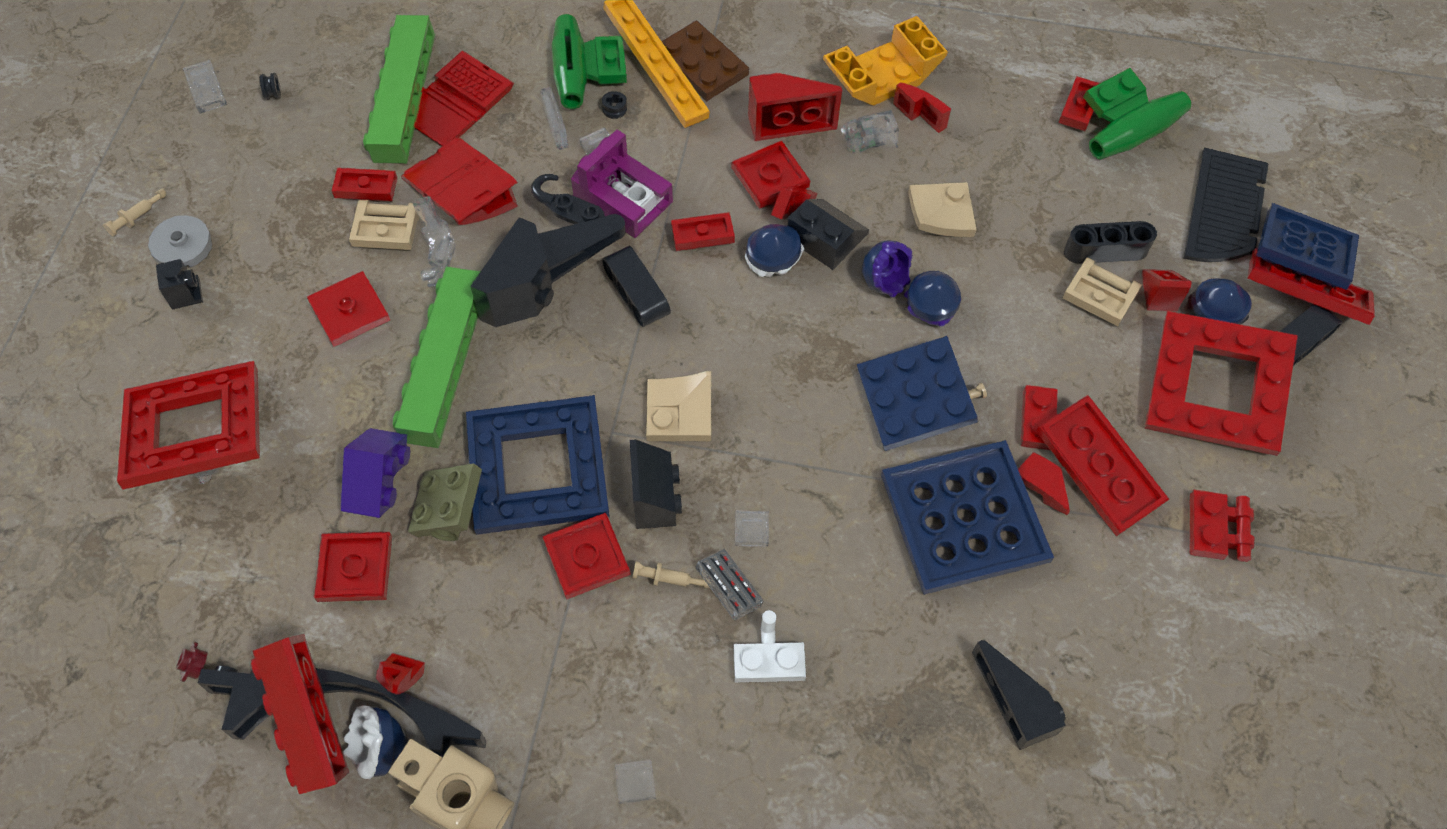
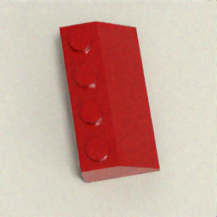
M300 634L287 637L253 650L255 658L251 660L252 670L257 680L262 679L266 694L262 696L263 704L267 714L274 716L278 728L274 730V737L279 750H285L289 765H286V775L292 787L296 786L299 794L336 785L349 773V769L305 635Z

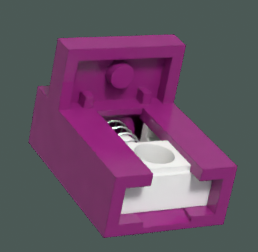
M618 129L609 137L602 139L596 149L580 160L577 170L571 178L573 196L599 206L604 211L605 216L611 214L621 215L625 220L626 233L633 238L642 233L673 203L672 183L627 154L626 135Z

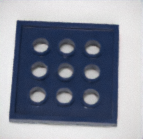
M1006 440L882 470L881 477L923 595L1051 563L1054 559ZM979 473H987L993 477L994 483L991 485L982 484L978 480L977 475ZM950 480L958 481L963 486V491L957 493L950 491L946 486V482ZM918 488H926L931 492L932 498L921 500L915 495L914 491ZM990 502H999L1005 507L1006 512L995 514L989 509L988 504ZM961 509L969 510L973 513L975 520L964 522L958 517L957 511ZM929 517H936L943 523V528L933 530L926 525L925 520ZM1010 531L1016 535L1018 542L1007 544L1001 539L1000 533ZM979 539L985 544L986 550L984 552H975L969 547L968 541ZM948 547L953 551L954 558L952 560H943L937 555L936 549Z

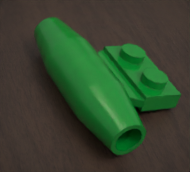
M563 14L556 19L551 44L553 78L561 104L565 108L576 109L583 104L587 78L598 81L599 84L627 83L622 36H598L584 43L574 16Z
M1131 68L1087 90L1083 98L1099 118L1102 117L1111 122L1089 141V149L1096 159L1102 160L1129 151L1166 131L1191 109L1189 96L1183 91H1178L1148 101L1147 88Z

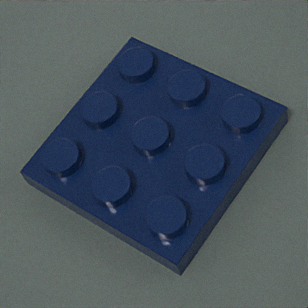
M1272 203L1266 214L1256 256L1261 257L1270 264H1279L1290 268L1299 275H1308L1319 279L1328 286L1347 290L1353 281L1359 235Z
M948 336L856 364L884 451L978 423L977 414Z

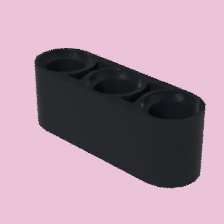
M1146 221L1076 225L1069 235L1064 248V255L1069 261L1077 264H1083L1087 257L1096 261L1095 263L1142 260L1147 257L1157 237V230L1151 223Z
M627 246L602 258V264L607 276L640 326L645 327L671 314V309L665 295L631 246Z
M1313 304L1280 331L1298 335L1293 367L1327 340L1342 325L1343 322L1328 309Z

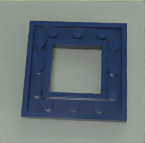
M595 395L466 412L469 464L474 463L482 469L473 504V521L476 535L582 521L603 513L610 517ZM566 434L572 486L507 494L502 442Z

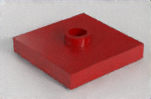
M782 140L736 159L731 164L732 170L759 209L776 202L781 187L803 189L810 187L811 180Z
M363 271L307 296L333 347L390 321L387 311Z
M606 513L542 536L566 600L631 575Z
M391 533L322 534L314 594L315 600L317 602L387 600L392 546Z

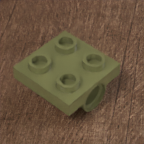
M472 463L424 472L408 532L416 537L431 535L443 541H457L461 531H467L482 469Z

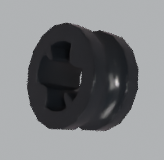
M271 73L270 76L260 74V87L264 99H270V96L280 98L281 89L277 74Z
M611 91L603 95L602 112L606 117L618 119L626 114L627 98L623 93Z

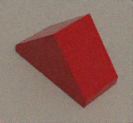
M1143 269L1142 279L1147 310L1178 311L1191 288L1192 281L1174 270Z

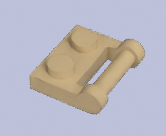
M359 200L349 238L351 246L411 250L417 221L420 219V204L409 203L408 206L371 204L369 200ZM376 216H393V217H376Z
M1087 257L1065 291L1063 299L1119 326L1141 289L1142 284L1136 281L1131 283L1095 265L1096 261Z

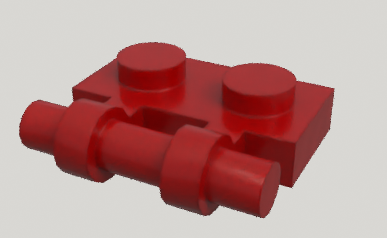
M1194 489L1190 494V555L1224 560L1228 556V549L1237 550L1238 561H1250L1251 550L1255 547V537L1251 535V522L1254 521V510L1250 507V497L1238 496L1236 497V507H1228L1227 494ZM1228 522L1236 523V535L1228 534Z

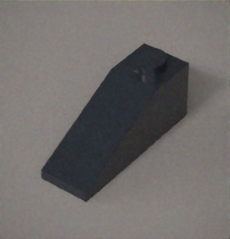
M981 640L977 642L972 655L1019 750L1058 735L1066 726L1064 722L1066 720L1065 713L1060 703L1054 701L1049 691L987 641Z

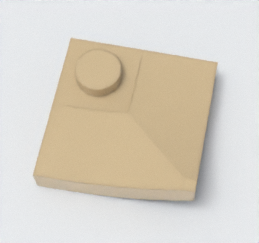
M967 182L910 185L908 194L912 213L919 230L944 236H975L977 229Z
M711 371L683 377L648 379L647 441H711Z

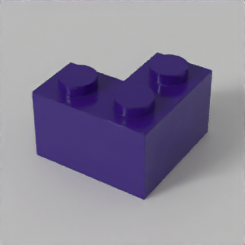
M369 428L344 447L341 511L380 518L389 508L394 506L397 497V490L393 488L394 476L408 464L411 450L407 446V434Z

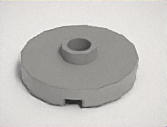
M188 215L174 216L164 220L154 228L149 237L148 248L158 264L181 259L184 265H188L190 268L199 264L207 257L212 248L211 234L206 224L196 217Z

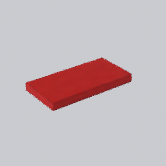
M1258 248L1254 249L1250 257L1247 279L1367 325L1371 324L1375 317L1374 295L1372 291L1350 284L1347 290L1328 286L1314 277L1299 275L1292 269L1279 264H1270L1261 257L1256 256Z
M1086 395L1036 429V432L1115 536H1118L1170 500L1089 395Z

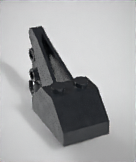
M554 174L538 176L531 185V193L534 198L544 204L556 217L574 225L538 234L535 223L520 217L517 219L470 286L480 321L494 327H499L538 316L544 306H549L553 299V282L625 236L624 218L618 214L605 216L604 211L599 206L570 194H549L541 189V185L550 180L558 181L559 177Z

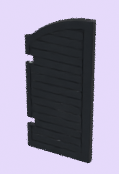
M1204 147L1183 259L1199 262H1222L1238 259L1249 254L1252 255L1257 246V238L1249 236V233L1257 234L1259 232L1265 188L1257 186V183H1266L1269 165L1267 162Z

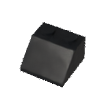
M806 199L788 217L787 226L793 228L799 234L804 251L832 270L869 234L868 228L824 199Z
M637 439L630 440L636 529L676 526V514H682L681 494H674L673 484H680L679 465L672 464L671 452Z

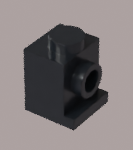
M181 259L156 264L159 290L172 310L203 303L200 278L194 274L192 269L187 270Z

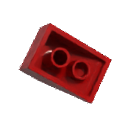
M782 73L751 76L749 80L748 117L754 140L761 141L836 130L838 128L842 97L841 86Z

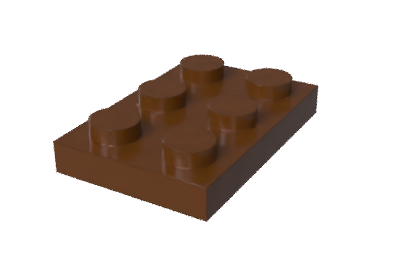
M697 20L662 41L696 92L706 102L749 75V67Z

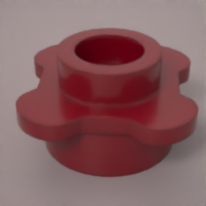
M197 642L192 644L190 650L184 649L178 659L176 670H180V681L185 682L187 677L197 679L205 665L208 652L197 649Z

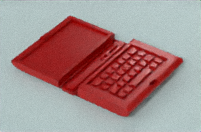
M461 51L434 75L436 79L427 88L422 87V95L414 128L441 146H444L454 138L461 137L512 89L514 82L468 53Z
M454 138L437 149L436 153L425 160L422 159L401 175V178L425 198H431L435 205L458 223L483 206L488 205L493 199L518 183L513 176L461 138Z

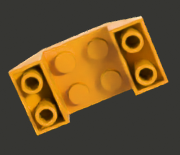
M915 16L894 25L892 40L889 43L858 56H855L850 48L845 46L824 55L823 60L852 97L874 106L894 97L896 85L900 82L914 87L921 85L944 60L948 51L920 18Z

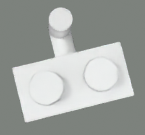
M765 611L762 615V644H734L735 683L805 681L804 642L775 643L776 614L773 611Z

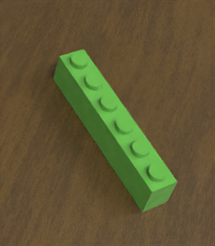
M396 15L394 27L390 28L389 47L385 48L384 54L385 64L379 73L380 85L379 89H376L374 93L375 106L374 110L370 111L369 131L365 133L363 139L364 148L369 152L373 163H407L415 129L414 124L422 95L421 91L425 84L435 39L429 15Z
M446 267L443 277L437 281V296L435 302L431 303L428 308V324L426 329H423L420 333L418 356H414L411 361L410 381L405 383L402 389V406L400 411H396L393 417V429L397 433L407 434V444L439 448L479 316L470 286L481 271Z

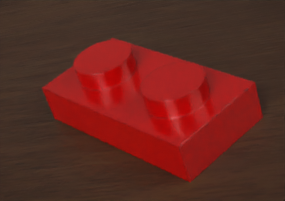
M1076 76L1058 123L1086 132L1094 110L1083 96L1087 90L1100 83Z
M337 168L332 193L334 198L393 201L398 179L396 171Z
M730 212L671 220L676 251L735 243Z
M1031 385L1025 386L1022 406V447L1050 450L1036 432V429L1057 415L1058 389Z

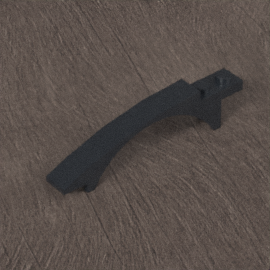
M216 666L215 670L201 669L197 682L201 687L211 694L231 695L221 730L232 739L244 740L260 723L269 717L263 704L262 696L266 694L262 679L257 680L253 670L250 673H240L237 669L228 666ZM316 668L324 694L335 692L358 693L379 698L392 704L417 724L425 737L429 749L441 757L444 756L450 745L486 748L487 741L481 731L446 711L409 694L392 693L381 684L338 671Z

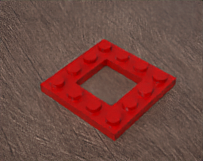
M1167 311L1145 429L1278 456L1282 446L1298 335ZM1194 350L1257 362L1249 415L1185 402Z
M254 361L124 389L117 482L122 490L260 458L258 369ZM222 399L221 434L159 448L161 412Z

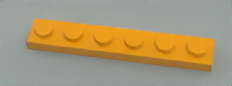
M604 1V11L683 127L686 128L708 119L709 109L634 1Z

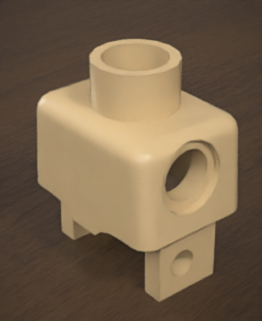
M410 739L388 772L389 775L400 781L397 785L400 789L416 798L409 809L421 820L436 829H502L514 807L515 802L498 793V785L493 771L453 745L441 757ZM412 762L408 770L405 772L406 766ZM460 794L471 795L469 802L461 808L450 807L452 800Z

